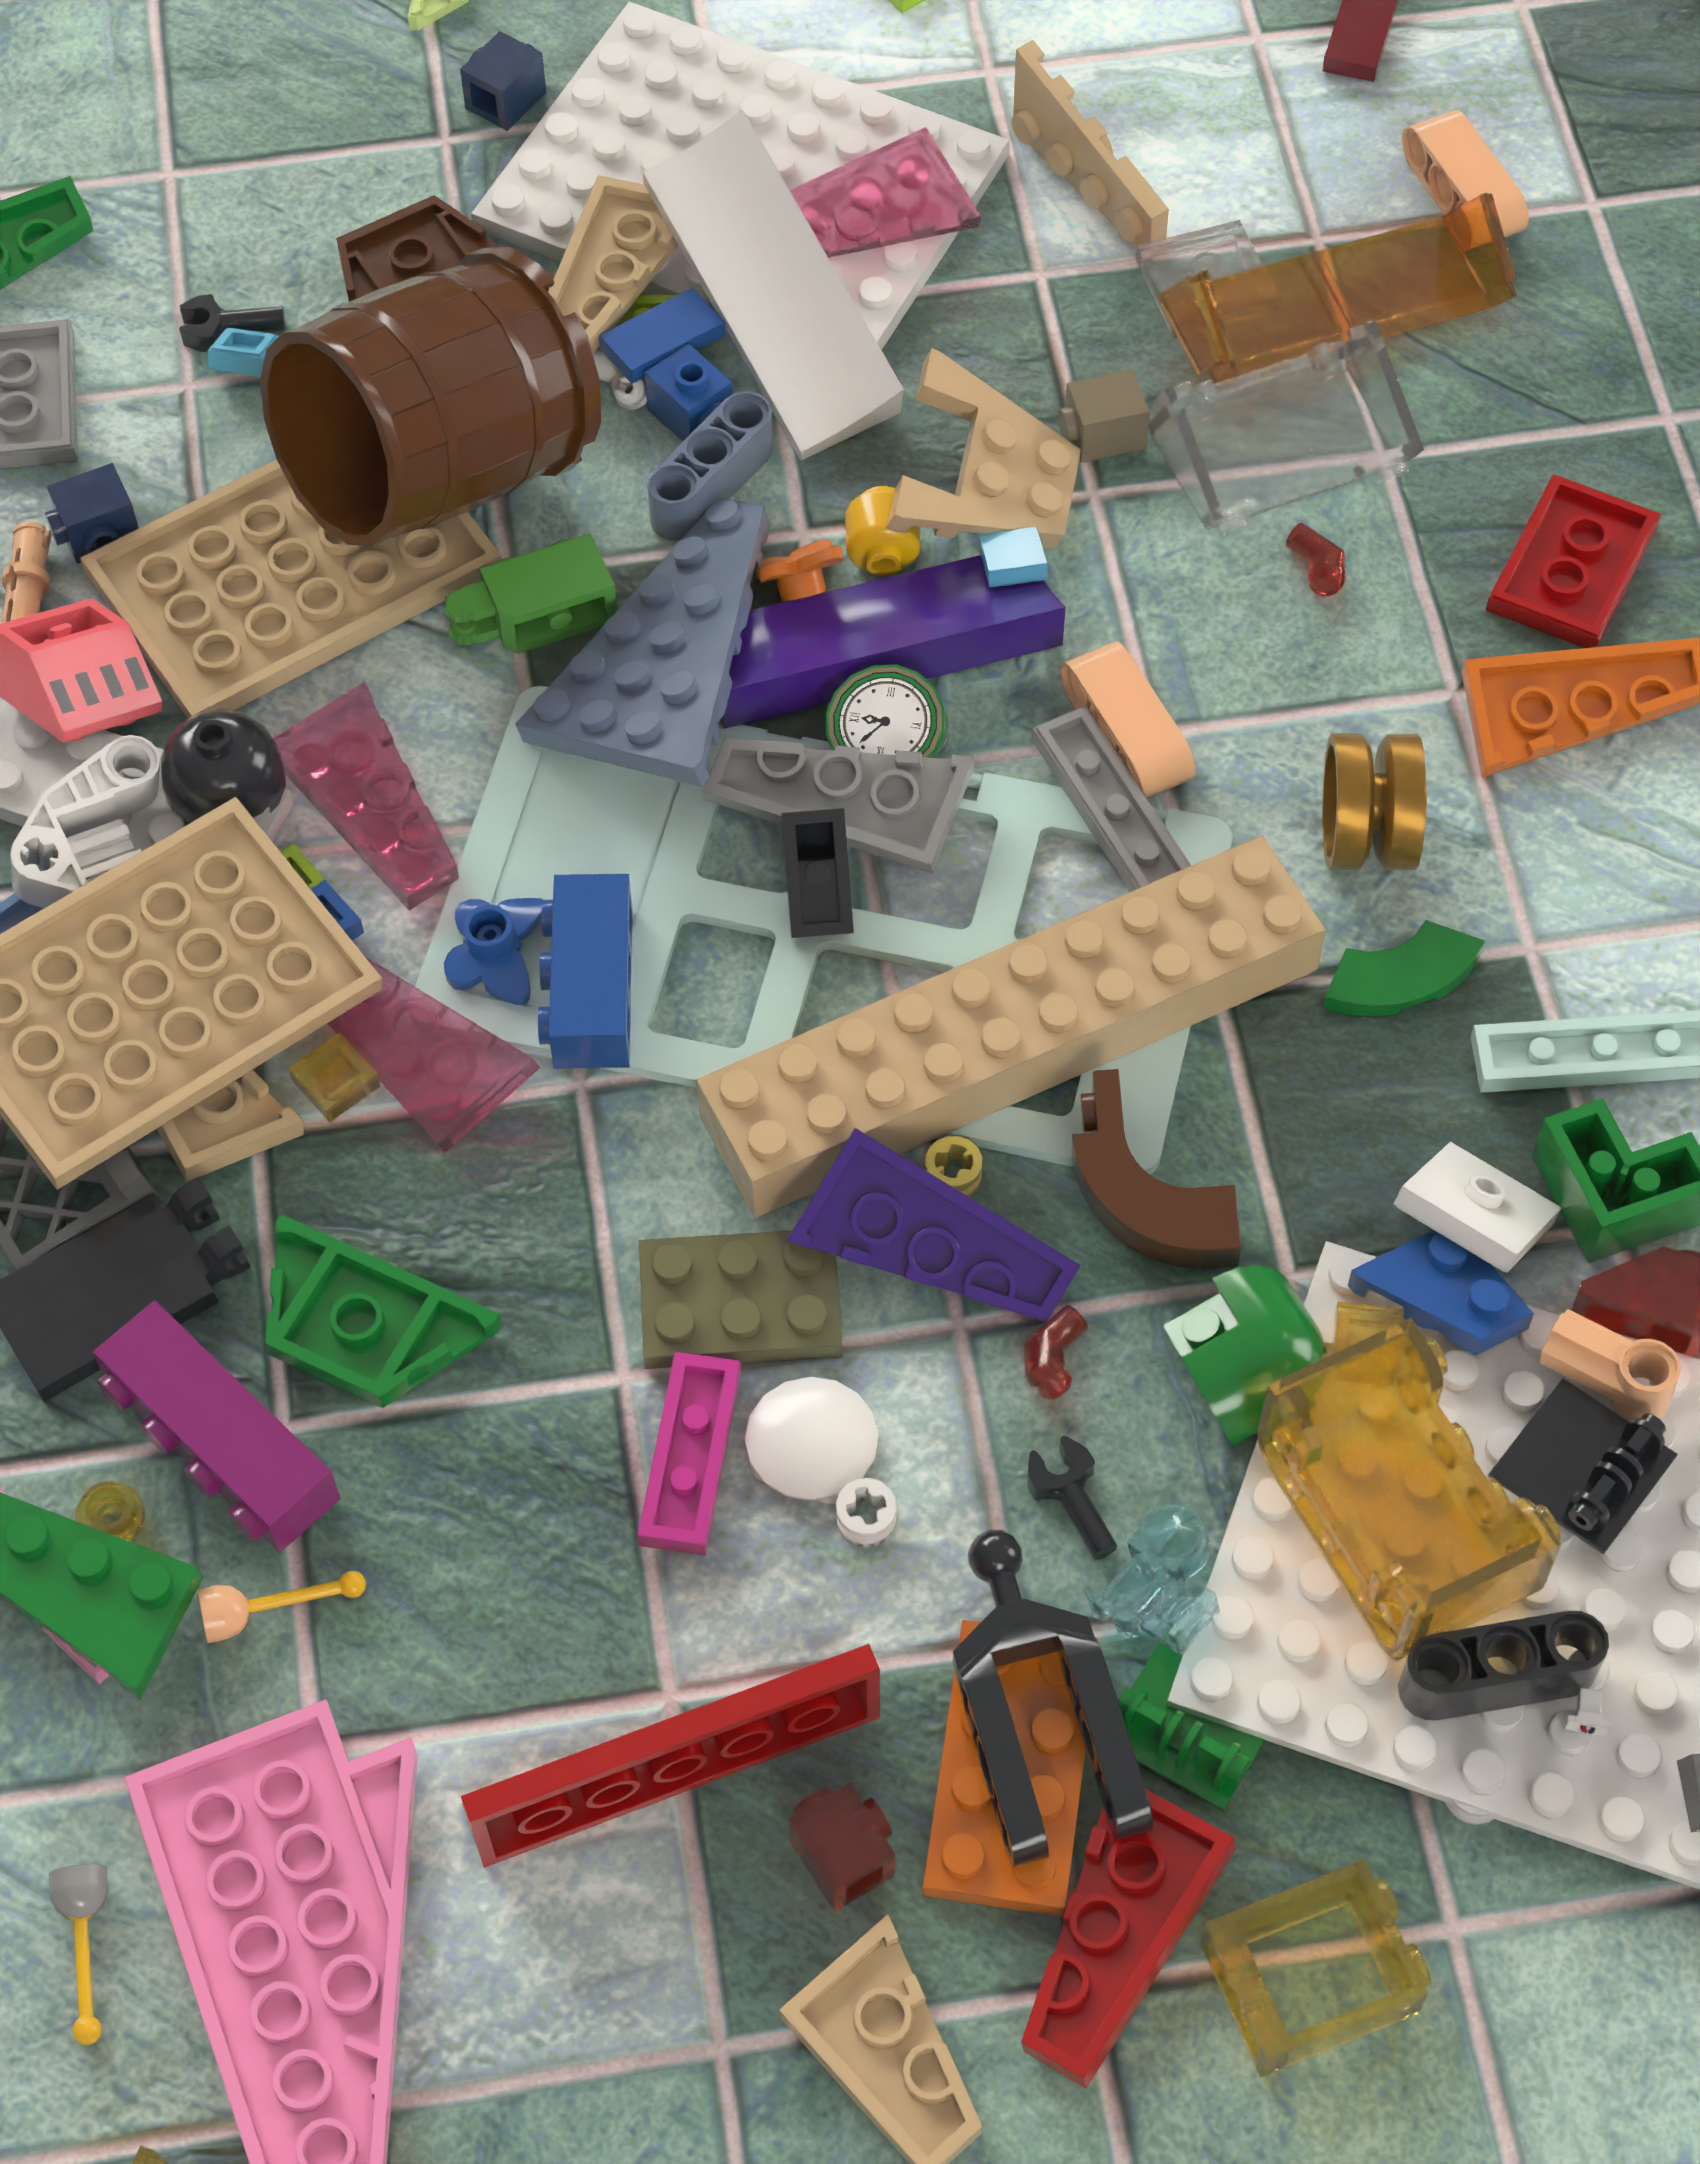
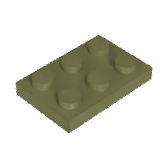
M791 1231L639 1240L645 1369L671 1368L675 1352L738 1360L741 1363L843 1357L836 1256L786 1241Z

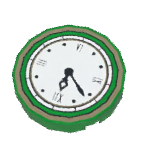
M896 664L875 665L851 675L834 692L826 712V736L832 750H835V746L859 747L862 753L896 755V750L922 752L923 757L938 758L947 737L946 712L936 688L919 672Z

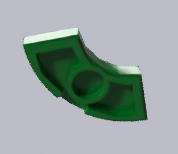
M1425 920L1414 937L1395 948L1373 952L1346 948L1326 993L1323 1008L1353 1016L1378 1017L1400 1014L1401 1009L1419 1005L1431 999L1437 1001L1455 989L1469 975L1482 953L1485 940Z

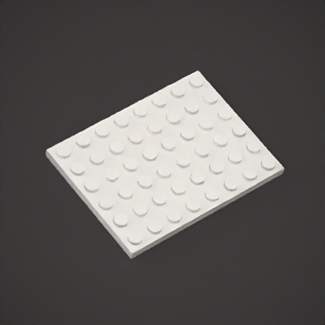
M628 2L471 213L474 222L485 228L486 234L561 262L598 175L644 184V171L695 144L743 109L882 350L1008 158L1010 140L638 4ZM679 246L641 293L644 295H677L693 287L715 311Z

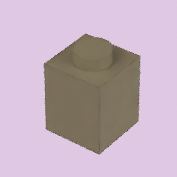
M1133 369L1067 383L1066 404L1064 408H1059L1058 422L1062 437L1069 442H1073L1075 446L1081 449L1079 460L1080 463L1146 449L1150 411Z

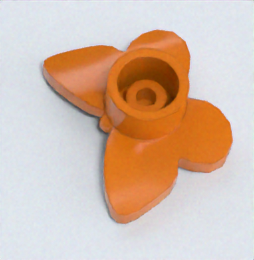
M823 539L796 549L788 557L762 559L761 567L754 569L756 579H759L761 583L776 579L780 600L790 601L825 592L826 586L821 568L840 564L844 558L840 546H833L831 540Z

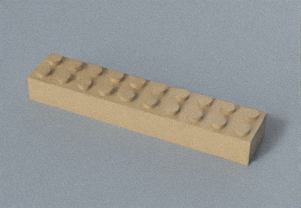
M1261 835L696 1079L699 1116L754 1218H758L816 1192L854 1128L859 1129L898 1154L905 1153L1318 970L1326 929L1264 836Z

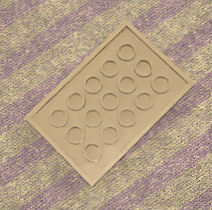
M274 460L80 559L88 578L112 612L129 623L141 653L186 717L190 718L202 711L227 709L234 711L446 600L445 596L450 595L449 592H454L455 589L461 590L463 586L481 581L479 568L495 564L502 559V555L468 512L437 523L430 528L418 529L385 539L374 546L347 545L324 530L297 499L278 461Z
M234 797L0 934V1115L58 1190L382 990V977L240 801Z

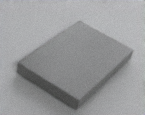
M70 319L0 326V470L78 461L74 331Z

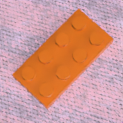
M962 1620L959 1644L981 1622ZM1054 1652L996 1667L1039 1807L1049 1849L1048 1858L1015 1867L1011 1865L1005 1850L965 1714L956 1672H954L922 1896L1063 1917L1066 1908L1086 1748L1067 1690L1058 1653Z

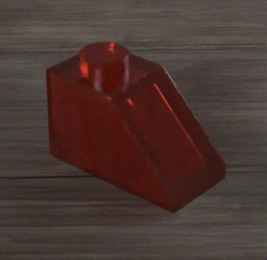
M1663 1246L1582 1280L1571 1311L1615 1333L1637 1340L1654 1339L1665 1343L1675 1352L1698 1359L1700 1355V1253L1692 1250L1677 1251Z

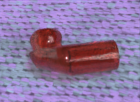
M1298 523L1290 532L1286 540V547L1308 561L1307 579L1311 590L1315 594L1323 597L1338 593L1346 582V556L1344 550L1305 523Z
M1065 1305L1033 1333L1024 1345L1025 1378L1031 1387L1036 1386L1041 1397L1047 1400H1054L1070 1389L1072 1376L1063 1367L1065 1365L1064 1350L1088 1330V1325L1083 1316L1071 1305Z

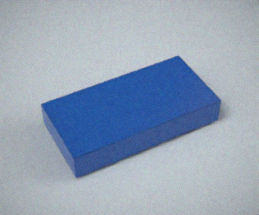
M692 287L599 335L600 350L627 380L633 384L645 378V371L687 343L698 350L725 336V321Z

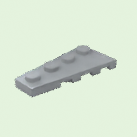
M724 737L710 770L709 779L705 782L702 792L707 801L781 825V813L844 808L848 847L933 874L975 768L974 756L952 755V759L923 757L922 752L896 750V755L862 753L859 747L835 746V750L804 748L802 743Z

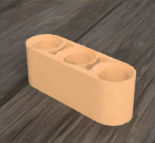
M1453 110L1404 129L1402 133V146L1409 166L1470 248L1475 249L1526 230L1529 222V213L1523 194L1461 111Z
M1116 641L1061 663V680L1071 704L1075 710L1083 706L1087 707L1146 798L1195 778L1196 765L1190 746L1122 643Z

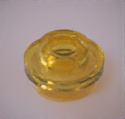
M103 1481L91 1486L83 1494L76 1508L75 1519L82 1524L131 1541L140 1532L144 1524L145 1507L140 1495L131 1486L121 1482ZM110 1510H120L123 1512L122 1517L112 1524L103 1525L100 1523L102 1516Z

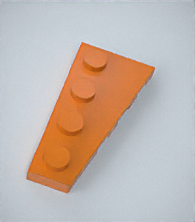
M1700 638L1465 659L1461 670L1481 778L1700 704Z

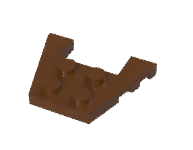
M435 195L336 238L349 302L378 289L416 277L418 274L452 268L467 254L482 248L501 247L486 237L485 228ZM507 246V247H510V248H512L513 250L519 252L518 250H516V249L513 248L512 246ZM545 269V272L553 280L555 275Z

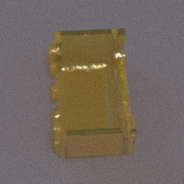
M1412 1318L1268 1384L1258 1427L1259 1447L1271 1474L1377 1643L1395 1661L1408 1657L1411 1647L1420 1638L1430 1634L1464 1629L1541 1591L1546 1584L1562 1545L1558 1525L1553 1515L1545 1506L1541 1504L1535 1506L1531 1501L1522 1497L1509 1502L1508 1496L1500 1483L1494 1478L1487 1479L1475 1461L1474 1449L1469 1436L1461 1425L1456 1422L1451 1424L1438 1405L1443 1389L1442 1375H1445L1448 1371L1444 1353L1433 1338L1429 1336L1424 1338Z

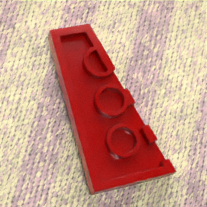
M1147 1789L1146 1792L1153 1819L1152 1831L1117 1840L1110 1828L1103 1806L1097 1826H1093L1085 1850L1086 1859L1075 1892L1071 1891L1063 1915L1064 1925L1055 1952L1049 1957L1021 2040L1026 2054L1085 2089L1089 2086L1236 1850L1235 1838Z

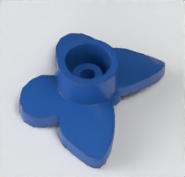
M469 899L461 902L455 910V922L464 940L463 944L454 947L445 958L443 964L447 982L454 989L463 991L483 982L485 990L491 996L515 1005L527 1004L531 993L530 979L526 964L519 951L522 948L521 941L528 937L541 923V906L544 899H507L501 901L498 905H491L489 902L481 899Z

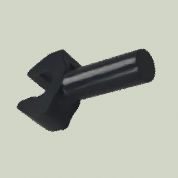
M212 294L198 295L179 306L183 323L190 324L179 328L183 345L200 352H207L227 328L248 331L286 328L283 306L224 310L215 302Z
M1062 1436L1059 1451L1064 1463L1069 1467V1471L1061 1475L1049 1472L1038 1452L1032 1450L1029 1453L1027 1484L1033 1498L1036 1501L1044 1499L1061 1501L1095 1560L1105 1558L1113 1553L1118 1546L1085 1490L1086 1480L1093 1476L1095 1460L1088 1449L1073 1439Z

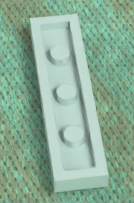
M1700 1010L1474 1025L1471 1034V1044L1480 1093L1700 1078Z

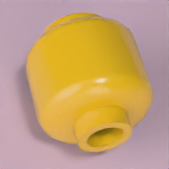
M876 486L866 490L851 501L845 512L847 556L855 566L877 576H890L904 570L915 562L921 551L920 527L911 526L907 533L886 529L895 488L888 486Z

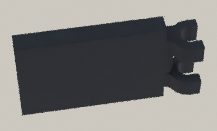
M199 1177L180 1187L163 1208L155 1196L151 1194L0 1279V1329L43 1402L100 1371L93 1351L154 1300L181 1324L218 1303V1299L211 1286L250 1268V1264L242 1252L244 1249L229 1225L211 1235L202 1244L200 1249L191 1237L190 1232L200 1230L220 1220L217 1211L211 1204L213 1202L212 1198Z

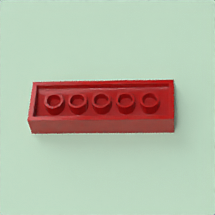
M866 1644L462 1795V1807L483 1867H488L880 1719V1668L870 1644Z

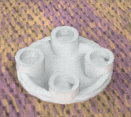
M806 1377L784 1382L762 1397L749 1416L745 1445L750 1471L756 1479L789 1498L809 1501L818 1500L824 1504H835L839 1492L845 1485L856 1479L863 1478L874 1463L879 1434L873 1412L857 1392L836 1380Z

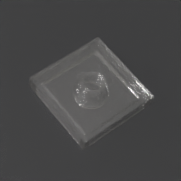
M1240 220L1136 246L1135 260L1173 339L1278 313L1280 299Z

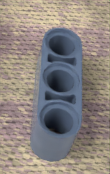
M748 391L732 394L653 470L647 484L650 522L653 530L660 537L668 540H681L719 497L730 499L768 461L773 451L772 409L766 398L755 392Z

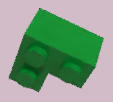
M1603 1098L1543 1119L1532 1158L1557 1205L1562 1207L1561 1213L1588 1264L1700 1225V1146L1692 1132L1632 1152Z

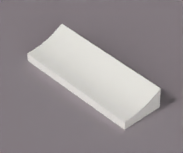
M743 109L695 144L643 172L645 187L715 311L725 321V328L763 396L769 401L772 412L800 461L901 413L904 392L901 383Z

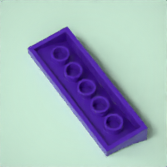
M981 555L750 610L746 627L740 633L742 640L740 653L733 655L729 669L732 686L725 714L720 719L722 727L726 729L830 703L834 692L851 675L875 665L896 664L917 671L925 679L1063 646L1066 607L1054 595L1044 580L989 587Z

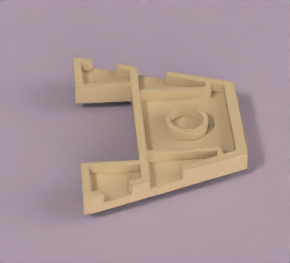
M931 348L923 362L915 400L970 422L956 492L953 495L903 475L894 491L886 529L907 533L911 526L933 528L934 536L955 538L958 531L987 534L1037 527L1042 547L1056 549L1065 536L1081 449L949 357Z

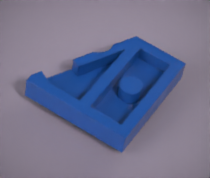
M1435 1230L1352 1269L1347 1285L1353 1293L1363 1298L1371 1290L1403 1306L1400 1317L1423 1329H1433L1440 1332L1446 1337L1447 1341L1474 1355H1478L1528 1330L1534 1314L1490 1263Z

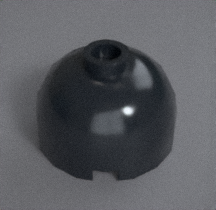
M227 709L208 710L184 720L168 738L160 758L162 786L166 801L172 811L175 810L176 813L184 817L187 825L234 797L240 801L252 818L262 814L268 807L271 813L280 804L286 787L284 763L276 742L264 725L238 711Z

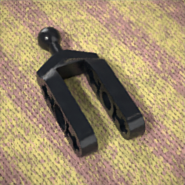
M987 1530L978 1535L971 1543L968 1551V1564L977 1578L989 1584L996 1607L955 1648L952 1662L958 1679L965 1714L1011 1865L1015 1867L1046 1859L1049 1857V1849L1039 1807L996 1667L1054 1652L1058 1653L1067 1690L1114 1837L1119 1840L1152 1831L1153 1819L1146 1788L1099 1642L1094 1636L1089 1617L1022 1599L1015 1576L1020 1570L1023 1561L1020 1545L1014 1536L1003 1530Z

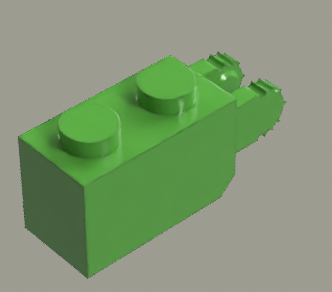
M591 533L573 539L560 540L551 546L517 557L504 558L495 564L479 568L481 581L463 586L461 590L455 589L454 592H449L450 595L445 596L446 607H444L446 616L450 618L449 637L458 643V646H473V643L480 644L499 637L505 649L522 653L604 626L605 622L617 612L615 584Z

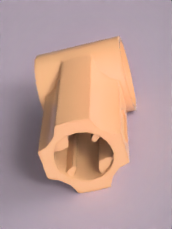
M1569 1309L1560 1315L1551 1330L1539 1359L1540 1364L1610 1398L1611 1405L1616 1413L1627 1421H1630L1632 1418H1641L1644 1413L1653 1414L1661 1420L1669 1410L1681 1371L1678 1356L1665 1343L1654 1339H1639L1633 1342ZM1633 1378L1649 1379L1657 1386H1645L1639 1384Z

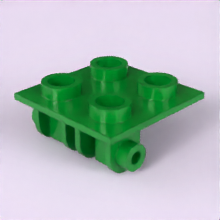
M1168 1626L1130 1690L1125 1689L1122 1692L1118 1703L1137 1763L1224 1812L1265 1739L1166 1706L1189 1639L1186 1635Z

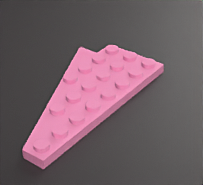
M326 1699L124 1777L249 2164H387L418 1755L413 1740L410 1737L349 1761Z

